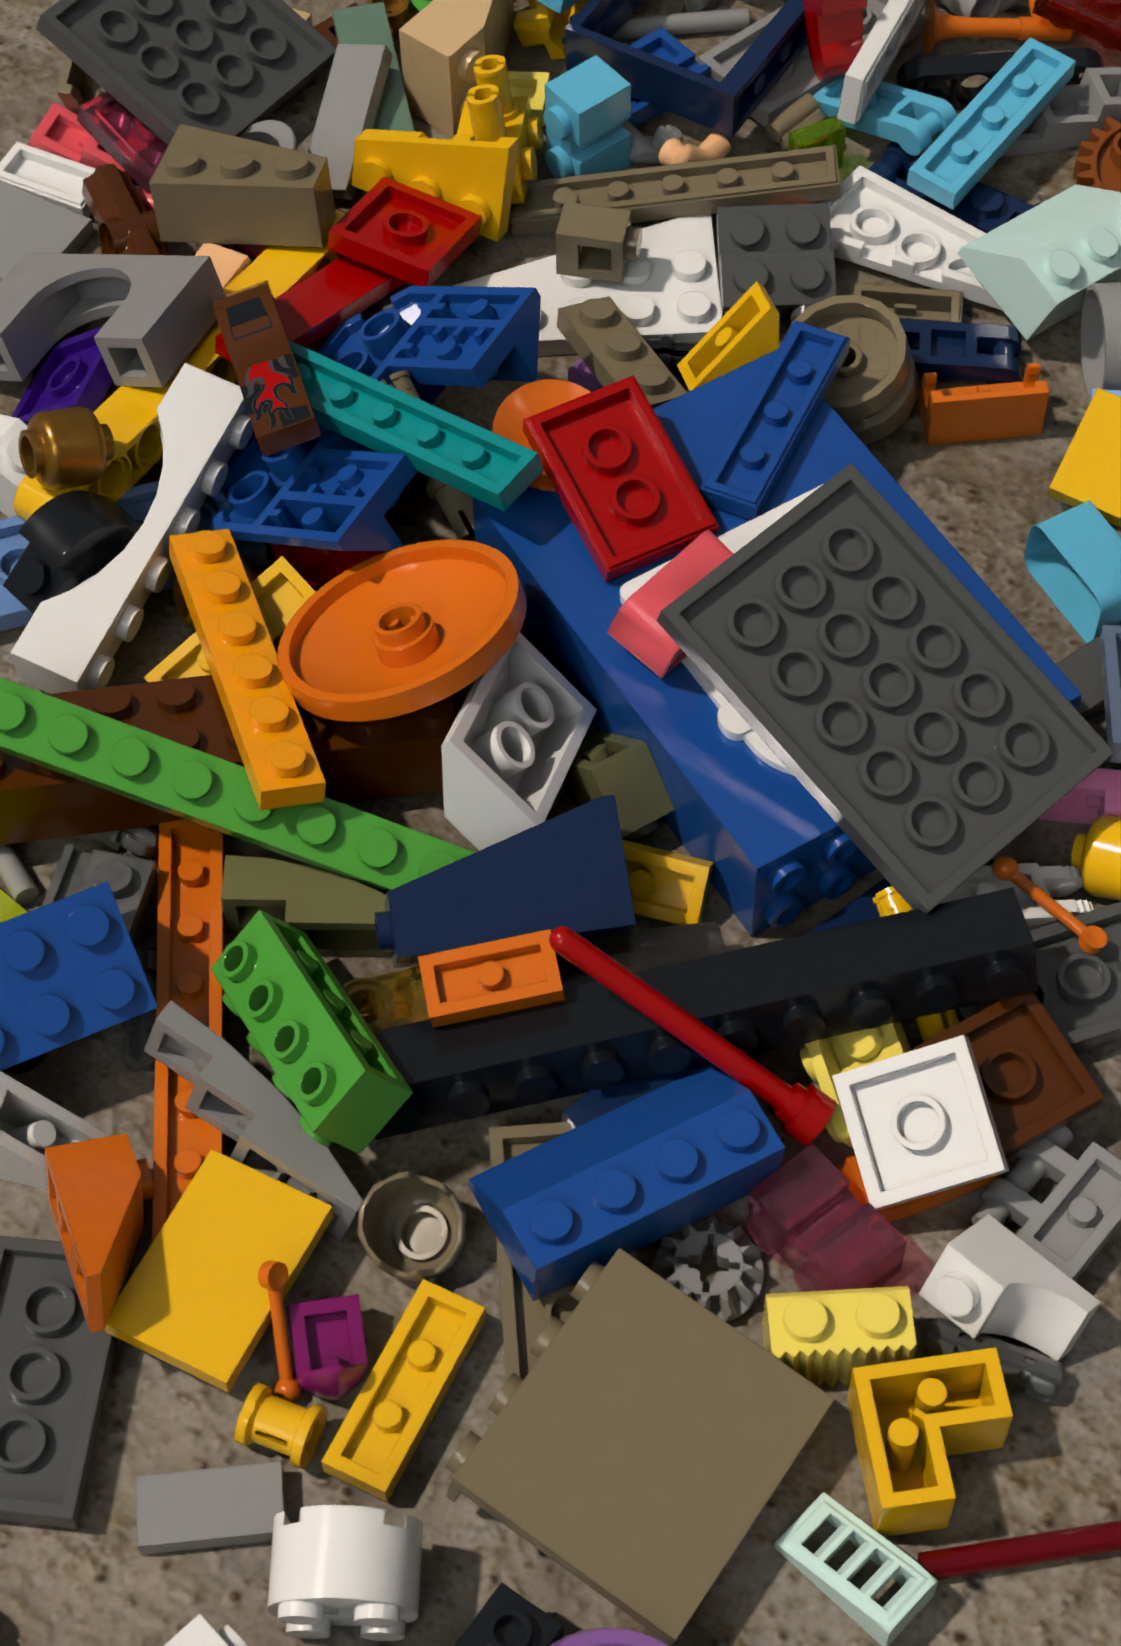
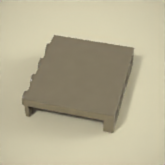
M618 1248L605 1267L594 1260L582 1275L570 1295L579 1304L564 1323L556 1316H553L530 1349V1352L539 1359L523 1380L513 1372L500 1388L488 1408L497 1417L481 1438L473 1431H470L460 1443L446 1465V1468L455 1474L446 1497L455 1503L459 1496L463 1494L646 1627L643 1634L654 1637L668 1646H672L835 1399L627 1252Z

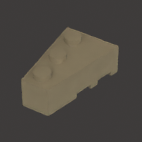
M179 124L149 182L161 242L323 247L329 234V229H331L336 218L327 157L184 124Z

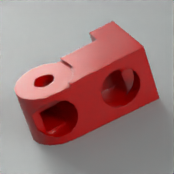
M803 0L809 58L815 75L819 80L845 75L863 45L862 8L867 7V0Z

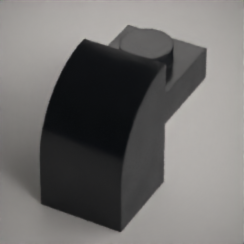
M82 490L61 494L38 508L18 531L30 543L3 586L34 614L40 602L78 586L86 574L95 575L99 573L125 549L142 525L110 497Z

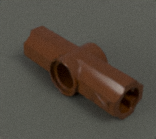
M115 164L98 166L94 173L83 179L82 194L98 225V236L102 254L169 255L168 242H161L155 210H146L128 172L119 170Z

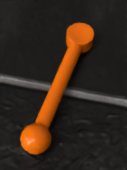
M1002 855L995 859L992 866L995 877L1001 881L1010 880L1078 936V944L1084 952L1092 955L1098 954L1106 946L1108 937L1102 928L1095 925L1088 927L1018 871V864L1014 858Z
M268 1260L259 1269L258 1281L263 1288L268 1289L279 1373V1380L275 1384L274 1394L279 1398L295 1403L301 1397L302 1388L293 1377L282 1291L288 1280V1269L282 1262Z

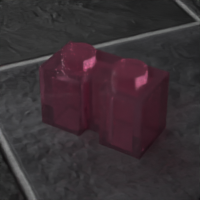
M813 1143L749 1191L748 1231L755 1243L766 1254L774 1256L777 1253L794 1271L793 1278L801 1292L881 1287L901 1271L907 1241L869 1202L863 1205L849 1191L850 1182Z

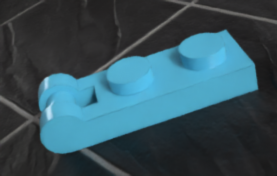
M845 75L834 78L813 95L819 104L820 110L827 116L825 121L897 142L911 156H917L927 149L932 143V137L935 134L941 135L957 117L953 106L942 98L882 81L859 122L857 121L854 125L839 120L837 115Z

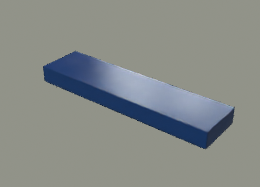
M794 320L699 488V492L708 506L749 520L760 516L849 353V337Z

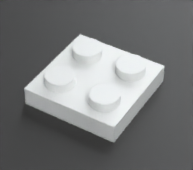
M961 1035L832 1076L871 1210H882L1009 1171L969 1037Z

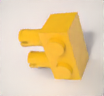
M494 54L478 58L474 63L477 86L472 87L467 93L457 134L474 135L476 141L497 142L500 137L519 138L511 204H520L525 202L528 182L537 178L535 150H542L543 148L542 121L540 117H532L529 96L512 97L505 57Z

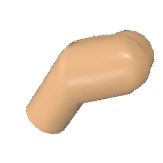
M718 132L710 133L698 147L690 143L684 145L679 139L671 138L662 146L658 159L662 165L721 159L730 153L731 145L727 138Z

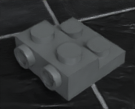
M829 203L717 207L716 225L722 317L756 281L765 287L779 312V320H791L792 322L810 305L831 296H837L834 249L831 246Z

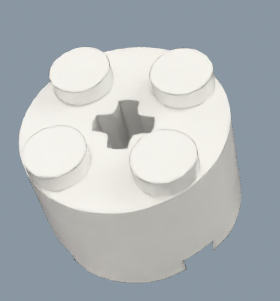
M354 1505L300 1507V1518L297 1523H290L285 1511L276 1514L273 1523L267 1611L277 1617L278 1621L286 1623L285 1634L291 1637L303 1639L328 1638L331 1635V1625L361 1626L360 1637L376 1641L404 1639L406 1624L415 1621L419 1615L423 1523L416 1517L405 1514L404 1529L386 1525V1509Z

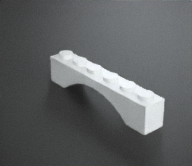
M183 364L157 408L163 445V466L157 494L144 523L125 549L99 573L65 593L40 602L10 652L18 680L49 694L106 687L114 670L115 660L113 657L122 641L130 642L133 640L143 620V605L152 591L159 593L163 589L170 576L172 563L169 557V535L196 532L201 516L199 510L208 495L215 497L221 490L228 473V464L226 463L235 448L239 450L244 449L251 438L253 427L240 386L190 364Z

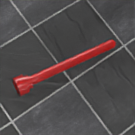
M559 926L552 930L549 936V944L555 952L774 1107V1117L782 1122L781 1130L803 1146H807L824 1129L835 1110L836 1101L814 1085L805 1088L797 1082L790 1086L571 928Z

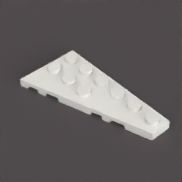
M711 214L678 217L642 228V243L638 261H628L623 283L556 274V255L453 285L465 287L536 288L541 296L538 356L577 354L557 328L558 308L582 303L588 299L610 296L644 339L661 340V334L673 335V341L699 342L722 318ZM393 304L384 306L383 310L390 309L394 306Z

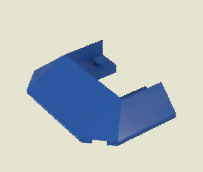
M409 286L390 296L394 307L376 313L367 321L359 313L340 323L316 352L378 381L385 379L388 385L393 384L389 375L401 370H408L411 380L422 400L431 405L446 386L483 388L491 380L533 382L537 381L541 296L537 289L532 287ZM319 424L321 437L263 457L253 430L245 448L242 450L237 449L226 463L228 464V473L221 490L215 497L211 496L217 505L218 512L213 515L214 530L230 529L231 535L235 540L338 551H391L404 545L384 515L398 503L402 491L413 479L417 471L406 454L376 452Z

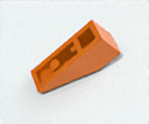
M127 1133L45 1148L48 1202L90 1333L105 1330L144 1231L143 1201L153 1199L154 1197L153 1180L147 1158L136 1160Z

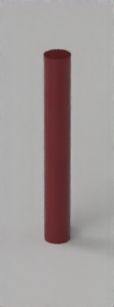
M1121 1520L917 1553V1561L939 1581L1121 1551Z

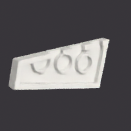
M861 165L840 184L841 199L824 200L821 202L829 203L831 246L834 249V257L933 289L962 291L963 298L1002 310L957 254L961 247L986 234L985 232Z

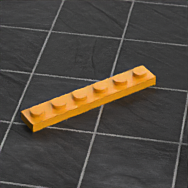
M230 529L202 530L195 533L169 535V557L259 810L323 802L326 787L324 776L293 695L278 668L276 650Z

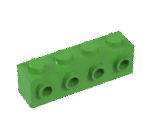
M259 909L234 941L227 945L222 955L210 968L225 991L222 1000L235 1015L243 1020L248 1028L249 1034L246 1036L248 1043L256 1052L266 1058L275 1072L272 1076L274 1085L294 1102L301 1114L298 1118V1123L303 1131L323 1146L329 1147L334 1142L361 1154L413 1092L306 932Z

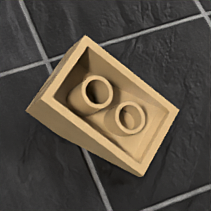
M433 0L399 29L403 85L411 115L450 137L457 134L467 93L472 87L477 86L474 74L475 61L480 57L492 54L506 56L514 31L513 0Z

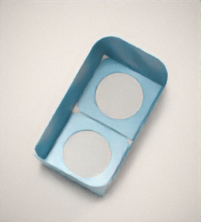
M1087 501L1033 525L1030 528L1024 552L1026 567L1031 576L1087 644L1101 635L1102 625H1117L1120 623L1121 537L1093 503Z

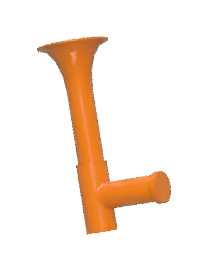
M927 0L924 10L926 19L924 33L922 34L923 48L925 53L929 55L933 47L939 42L951 38L964 37L1017 39L1018 41H1027L1031 37L1037 41L1070 42L1073 34L1072 18L1052 17L1048 0H1028L1031 17L1019 16L1018 18L956 16L941 11L936 7L934 0Z

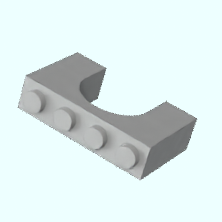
M25 253L0 281V381L23 382L52 346L63 336L86 323L111 316L94 336V340L115 386L163 388L217 320L212 300L225 295V292L210 256Z

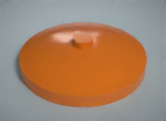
M445 539L419 542L392 549L347 569L322 586L306 600L293 615L281 636L277 652L278 668L294 700L303 709L316 716L335 721L366 722L411 713L437 703L460 691L482 676L500 660L516 640L523 626L527 610L525 591L518 573L509 558L499 550L483 543L469 540Z

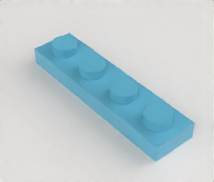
M1029 37L909 168L907 185L953 210L1073 77L1076 60Z

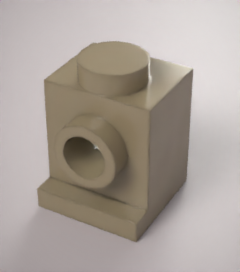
M567 193L555 233L556 274L623 283L628 261H638L642 243V227L631 226L630 210L578 203V195Z

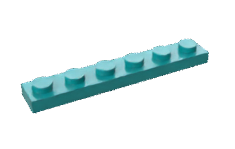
M288 340L317 424L376 452L406 454L417 471L504 512L544 471L537 452Z

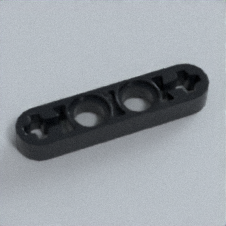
M1091 48L1054 49L1076 60L1073 77L1066 85H1080L1086 68L1104 67L1102 57ZM1017 51L914 58L905 62L898 69L896 75L897 85L942 98L948 101L955 110H961L974 99ZM984 75L988 77L986 82L978 87L968 88L961 85L970 76ZM945 80H950L951 85L946 86ZM924 82V86L918 87L919 83Z

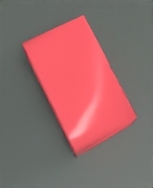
M709 529L704 531L624 602L616 613L607 633L662 679L685 659L687 655L656 621L661 610L726 561L733 553Z

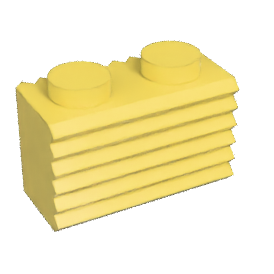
M909 1286L765 1294L762 1322L764 1349L817 1387H820L824 1381L833 1387L838 1380L847 1386L850 1383L852 1368L910 1360L914 1357L917 1342Z

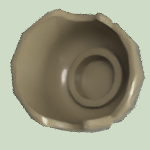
M403 1171L372 1186L359 1207L357 1235L367 1256L378 1268L387 1274L412 1282L422 1281L423 1279L429 1281L432 1277H439L451 1269L466 1246L467 1214L455 1193L443 1182L415 1174L411 1171Z

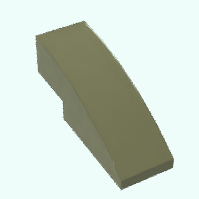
M225 855L221 902L228 933H240L260 909L306 932L321 956L392 957L391 951H379L374 919L375 912L385 911L386 894L348 877L305 864L265 857Z

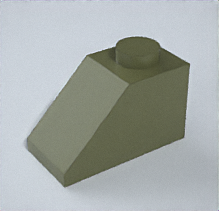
M597 730L584 737L562 785L578 806L601 796L615 795L623 840L638 839L654 831L658 827L656 820L675 809L646 741L602 730Z

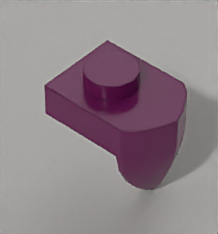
M359 1294L288 1304L286 1311L297 1383L304 1392L323 1400L334 1402L346 1396L364 1380L369 1370Z

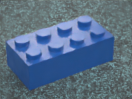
M108 881L0 923V1071L158 1008Z

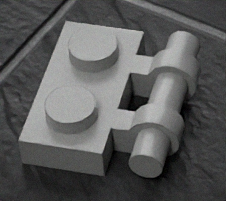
M1065 1125L1018 1152L1020 1161L1005 1179L996 1178L982 1194L984 1204L971 1220L974 1225L989 1214L1002 1225L1005 1221L1016 1222L1022 1227L1016 1236L1076 1282L1121 1226V1160L1094 1141L1078 1160L1064 1151L1074 1138L1071 1130ZM1041 1177L1051 1178L1058 1185L1042 1204L1028 1194Z

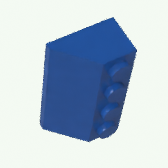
M710 1064L468 1179V1186L531 1299L535 1301L580 1279L594 1260L602 1266H606L618 1248L630 1254L776 1182L786 1147L752 1092Z

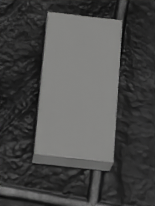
M282 1462L136 1476L137 1547L140 1554L272 1542L274 1516L283 1511L286 1513Z

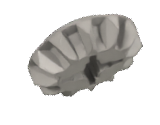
M714 1215L706 1221L691 1223L671 1233L668 1237H663L652 1266V1271L726 1323L740 1317L752 1307L761 1292L764 1279L759 1245L752 1243L745 1235L741 1225L731 1227L720 1223ZM707 1249H714L713 1255H716L717 1266L728 1268V1271L716 1272L714 1282H710V1291L703 1292V1281H700L699 1270L688 1267L689 1265L700 1264L703 1254H706Z

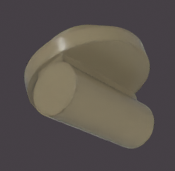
M806 93L767 123L765 128L771 139L778 142L783 151H788L793 146L796 149L809 148L825 134L820 124L827 116L820 110L814 96Z

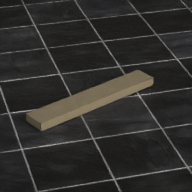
M836 145L529 181L525 202L511 204L510 227L513 237L556 232L567 193L578 195V203L630 210L631 223L714 214L717 212V207L799 204L841 199Z

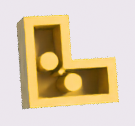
M996 1347L852 1368L847 1405L873 1529L883 1537L948 1528L956 1495L947 1456L1003 1448L1013 1414Z

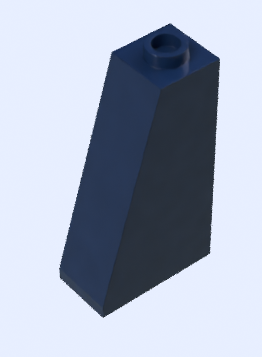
M615 795L601 796L388 891L384 903L385 911L374 913L379 951H391L395 969L419 965L418 956L551 929L552 932L553 929L559 926L571 928L588 941L628 936L635 927L636 920Z

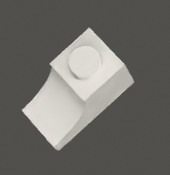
M989 1214L947 1244L919 1292L921 1297L973 1339L980 1334L986 1333L1007 1336L1038 1349L1056 1361H1060L1071 1351L1101 1303Z

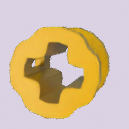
M257 1383L248 1394L239 1414L234 1440L237 1441V1444L245 1447H250L253 1443L290 1456L292 1466L305 1469L312 1460L324 1433L328 1413L327 1408L313 1404L308 1409L272 1395V1390L269 1386Z

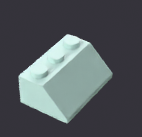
M1075 184L964 245L957 254L1026 341L1079 311L1082 308L1083 296L1087 286L1096 283L1121 282V192Z

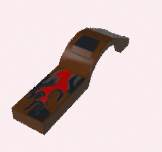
M268 280L213 299L214 313L233 364L263 457L321 437L319 426L278 314L277 305Z

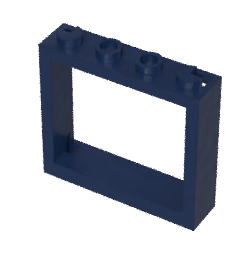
M589 0L578 14H573L570 17V23L566 26L565 36L562 38V43L565 45L566 70L569 71L597 55L631 84L632 97L732 138L808 45L803 0H784L787 2L721 82L611 39L644 0Z

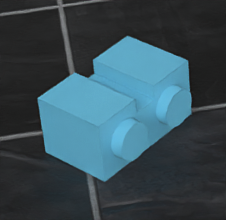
M595 55L545 84V111L543 114L546 125L547 146L545 161L555 178L621 171L631 166L629 158L631 152V133L622 126L624 121L631 118V84L600 57Z

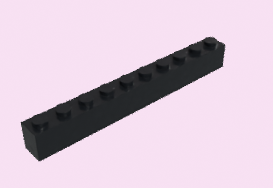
M1013 887L941 903L927 914L920 909L910 910L634 973L748 1056L860 1030L877 1028L882 1025L931 1014H939L993 1000L1010 998L1015 995L1038 990L1035 943ZM597 981L563 989L565 1000L435 1028H432L430 1019L375 1031L373 1034L413 1092L376 1135L375 1140L408 1134L413 1131L466 1119H474L528 1105L541 1104L550 1100L586 1093L590 1090L607 1089L634 1081L673 1074L712 1063Z

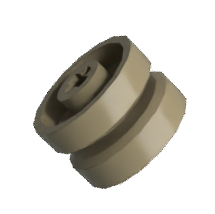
M859 294L838 295L810 305L795 319L796 321L850 338L849 353L824 399L864 445L889 436L907 420L918 398V373L911 356L907 336L898 316L881 301ZM794 320L791 322V324H790V326H789L787 332L789 331V329H790L791 325L793 324Z

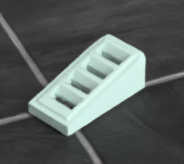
M825 1492L804 1511L774 1544V1548L881 1646H889L934 1597L938 1580L918 1562ZM827 1520L837 1530L813 1554L803 1544ZM849 1540L858 1549L835 1571L826 1563ZM871 1560L879 1569L859 1589L849 1581ZM892 1579L901 1588L882 1607L873 1598Z

